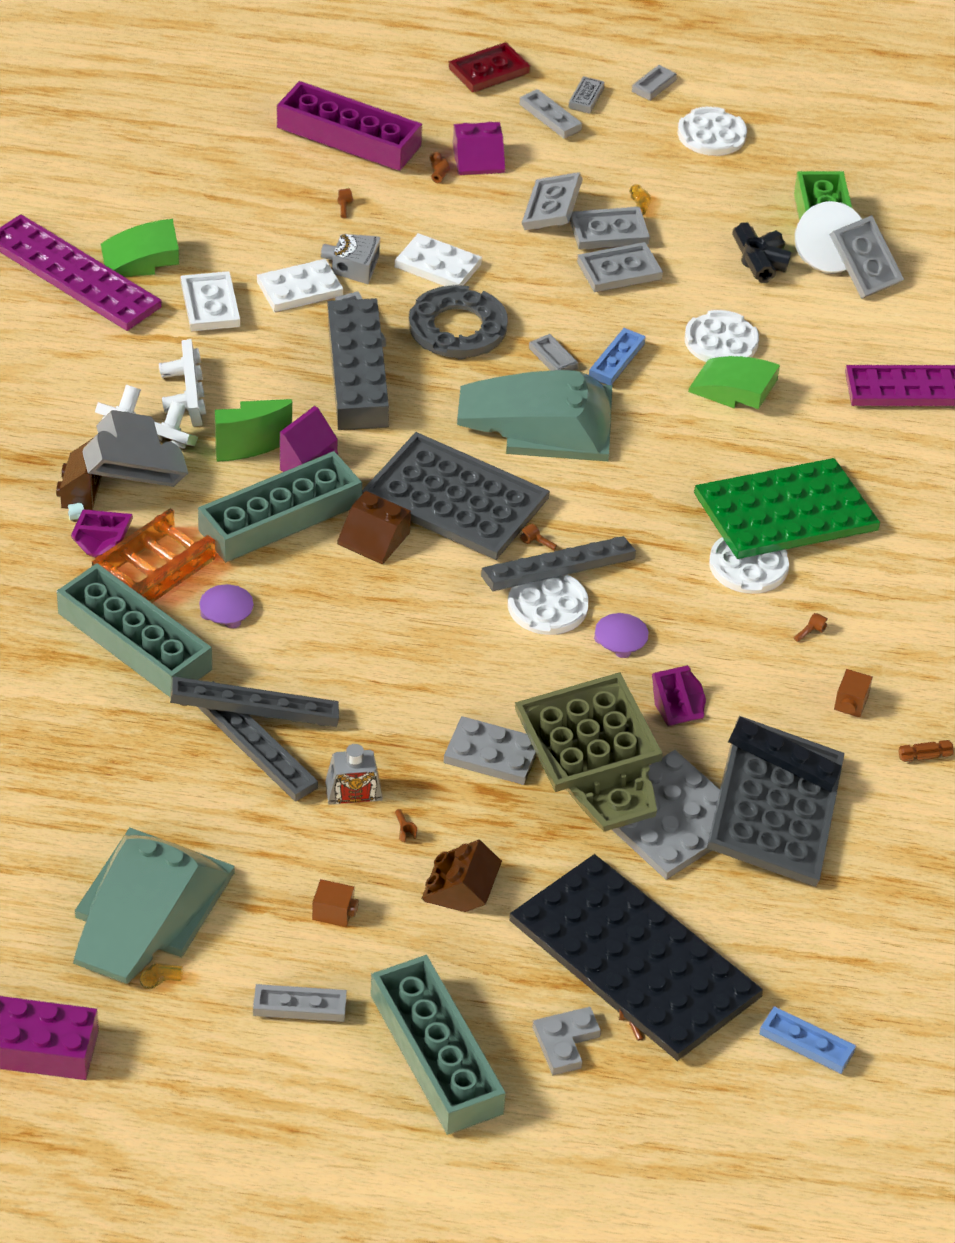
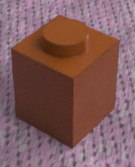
M846 669L837 691L834 710L861 718L869 697L873 676Z
M320 879L312 901V920L347 927L350 916L355 917L358 909L359 900L354 899L355 886Z

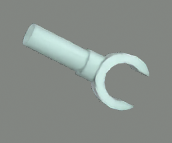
M83 504L68 505L69 519H79L84 509Z

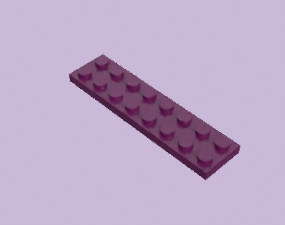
M22 214L0 227V253L126 331L162 307L161 299Z
M846 365L845 375L851 406H955V365Z

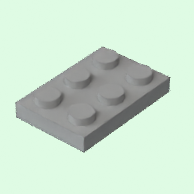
M580 172L536 179L522 220L524 230L541 229L555 225L562 226L569 223L583 181Z
M640 207L572 212L570 223L579 250L613 248L642 242L649 244L650 236Z
M872 215L829 234L861 299L904 280Z
M646 242L579 254L577 258V263L594 292L662 279L663 271Z
M461 716L444 754L443 763L524 785L537 754L526 733Z

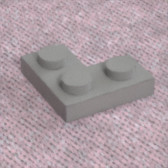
M591 1007L533 1020L532 1027L552 1076L581 1069L582 1060L575 1043L599 1038L601 1031Z

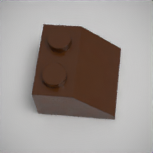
M91 440L72 451L68 462L63 463L61 473L63 480L58 481L56 496L61 499V508L69 509L68 505L81 503L84 510H93L102 476L88 474L83 448Z
M365 491L352 505L337 540V545L383 565L410 534L411 510Z

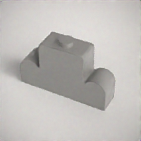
M111 410L96 425L98 434L83 448V456L88 474L172 487L188 474L181 449L172 442L160 444L154 420L150 416Z

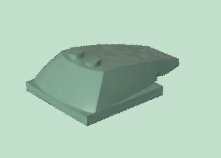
M572 370L527 372L476 381L460 386L457 425L483 432H499L503 437H507L506 454L608 462L612 385H602L588 374Z
M129 827L75 909V918L86 923L79 939L73 964L128 984L151 962L153 954L159 949L182 958L234 875V865Z

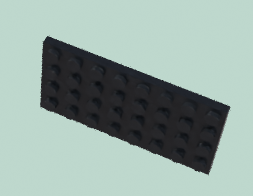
M596 854L590 856L510 913L509 921L615 1010L619 1012L620 1009L627 1020L676 1061H679L762 997L763 989Z

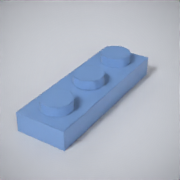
M623 328L589 369V376L604 384L612 385L644 346L646 336Z
M775 1006L760 1027V1035L842 1074L856 1048V1045Z

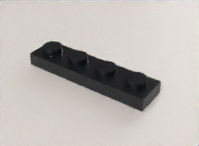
M739 717L728 740V743L830 792L842 768L841 765L742 717Z

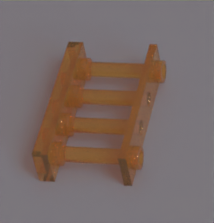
M170 508L164 513L157 515L148 524L102 555L97 556L92 561V566L98 563L149 602L153 603L215 560V540L206 535L201 540L194 542L175 528L174 510ZM168 535L186 548V550L179 555H174L157 541ZM148 548L167 563L155 569L140 558L138 554ZM129 562L147 575V577L136 583L118 568Z

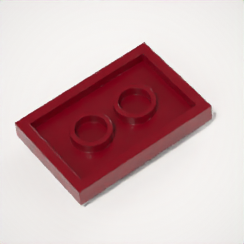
M507 42L449 61V70L473 93L529 74L530 65Z

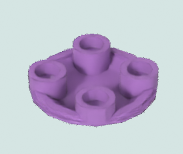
M230 584L217 585L208 589L202 595L199 602L200 614L203 619L225 624L228 628L239 627L241 621L251 614L254 606L252 596L247 590Z
M615 613L600 619L595 628L594 640L604 648L615 652L618 657L627 658L631 655V652H635L645 645L648 641L649 631L646 624L639 618L630 614Z

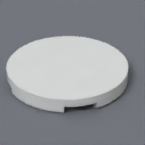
M696 108L679 120L678 137L680 141L690 150L710 156L731 154L739 150L746 141L747 127L745 122L739 116L735 117L726 113L723 108Z
M822 202L809 208L799 220L795 230V245L800 257L805 263L822 271V273L836 274L846 271L847 269L829 234L862 218L851 207L839 202Z
M711 310L707 314L692 318L688 322L684 339L688 350L698 359L707 362L708 359L724 356L752 357L758 348L759 333L756 327H753L744 320V316L726 310Z
M723 537L718 539L713 545L709 559L710 569L714 577L724 586L741 593L757 594L771 591L784 582L789 569L786 550L736 559Z
M565 575L512 587L508 595L507 605L513 620L524 629L538 634L556 635L569 632L584 621L588 611L589 599L583 585L575 578Z

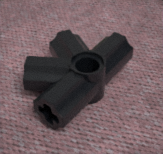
M748 222L740 223L733 229L732 235L742 252L741 263L750 268L759 283H768L770 279L775 277L776 270L787 271L791 251L784 250L785 241L779 231L775 230L758 237L754 228Z

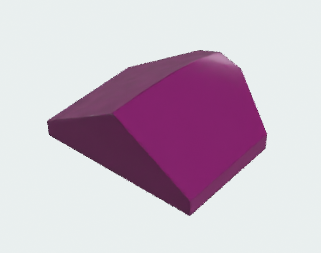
M83 509L71 533V537L87 555L92 557L103 556L122 543L133 515L129 513Z
M688 665L652 674L655 706L668 727L704 718L706 697L703 687Z

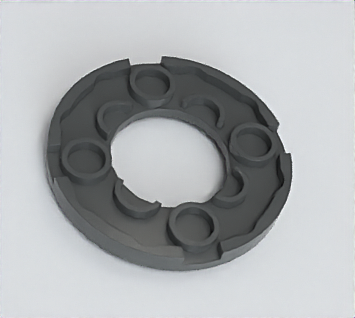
M463 285L442 286L429 290L416 299V304L409 311V330L422 348L442 356L462 360L467 357L487 354L502 342L507 332V312L502 303L488 292L478 293L477 291L469 290L470 286ZM463 309L476 314L481 319L482 325L481 329L475 331L473 335L468 337L459 335V337H455L449 332H440L439 328L435 327L434 320L441 312L446 310Z

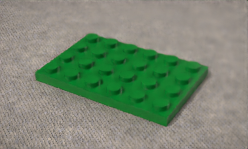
M835 458L698 484L694 488L695 496L736 559L878 531L880 521Z

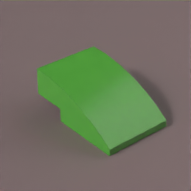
M173 219L141 224L124 230L101 243L104 265L123 277L155 274V267L179 265V248Z
M743 356L711 358L705 363L689 387L688 392L731 408H735L739 402L759 409L778 380L780 365L766 360Z
M292 399L240 401V409L215 410L217 462L245 459L279 448L280 431L292 423Z

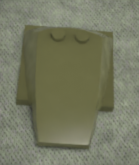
M620 672L515 702V711L554 791L558 792L566 789L580 808L599 828L605 832L656 816L657 807L654 790L648 773L650 770L649 764L662 761L663 753Z

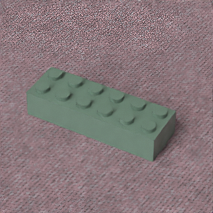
M333 451L198 507V530L226 563L350 510L352 505L362 495V482L336 452Z
M98 563L57 590L59 615L170 697L173 676L199 680L212 670L211 646Z
M424 955L372 973L371 998L446 1134L449 1135L503 1115L506 1093L429 957Z

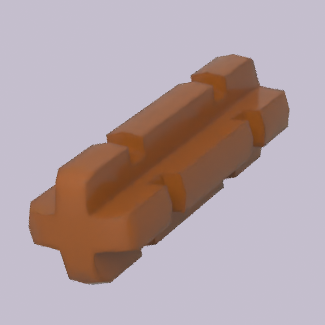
M943 740L938 743L914 744L913 747L903 745L899 747V758L903 762L913 761L914 758L924 760L938 758L939 755L948 757L953 755L954 747L950 740Z

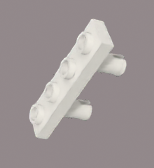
M192 339L181 340L183 357L179 360L159 363V369L162 379L184 375L186 391L183 394L162 397V404L165 413H168L171 401L186 405L192 426H202V415L206 414L204 399H200L204 397L202 382H199V380H203L201 366L197 365V363H201L200 352L198 348L194 349Z
M126 385L119 406L115 408L98 402L95 412L102 414L103 418L111 410L127 411L136 414L134 409L141 389ZM171 401L165 422L160 424L154 421L159 440L162 441L164 436L171 439V442L180 448L185 449L186 445L195 447L198 437L181 431L182 428H179L187 407L186 405Z

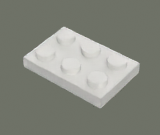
M418 233L395 259V268L443 286H464L480 267L482 257Z
M326 259L257 275V283L274 312L343 295V287Z
M229 271L181 276V287L191 331L240 327V316Z

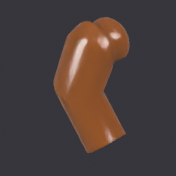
M434 152L429 157V160L432 162L431 166L435 170L431 178L435 183H440L448 173L450 165L441 156L440 152Z

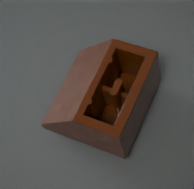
M480 839L468 844L464 843L448 852L444 851L434 860V867L425 883L426 888L421 899L430 904L461 912H467L484 906L489 898L502 860Z

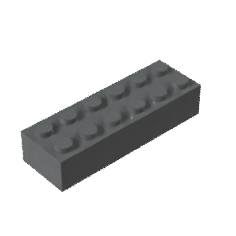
M377 298L327 301L338 430L388 428L389 403Z

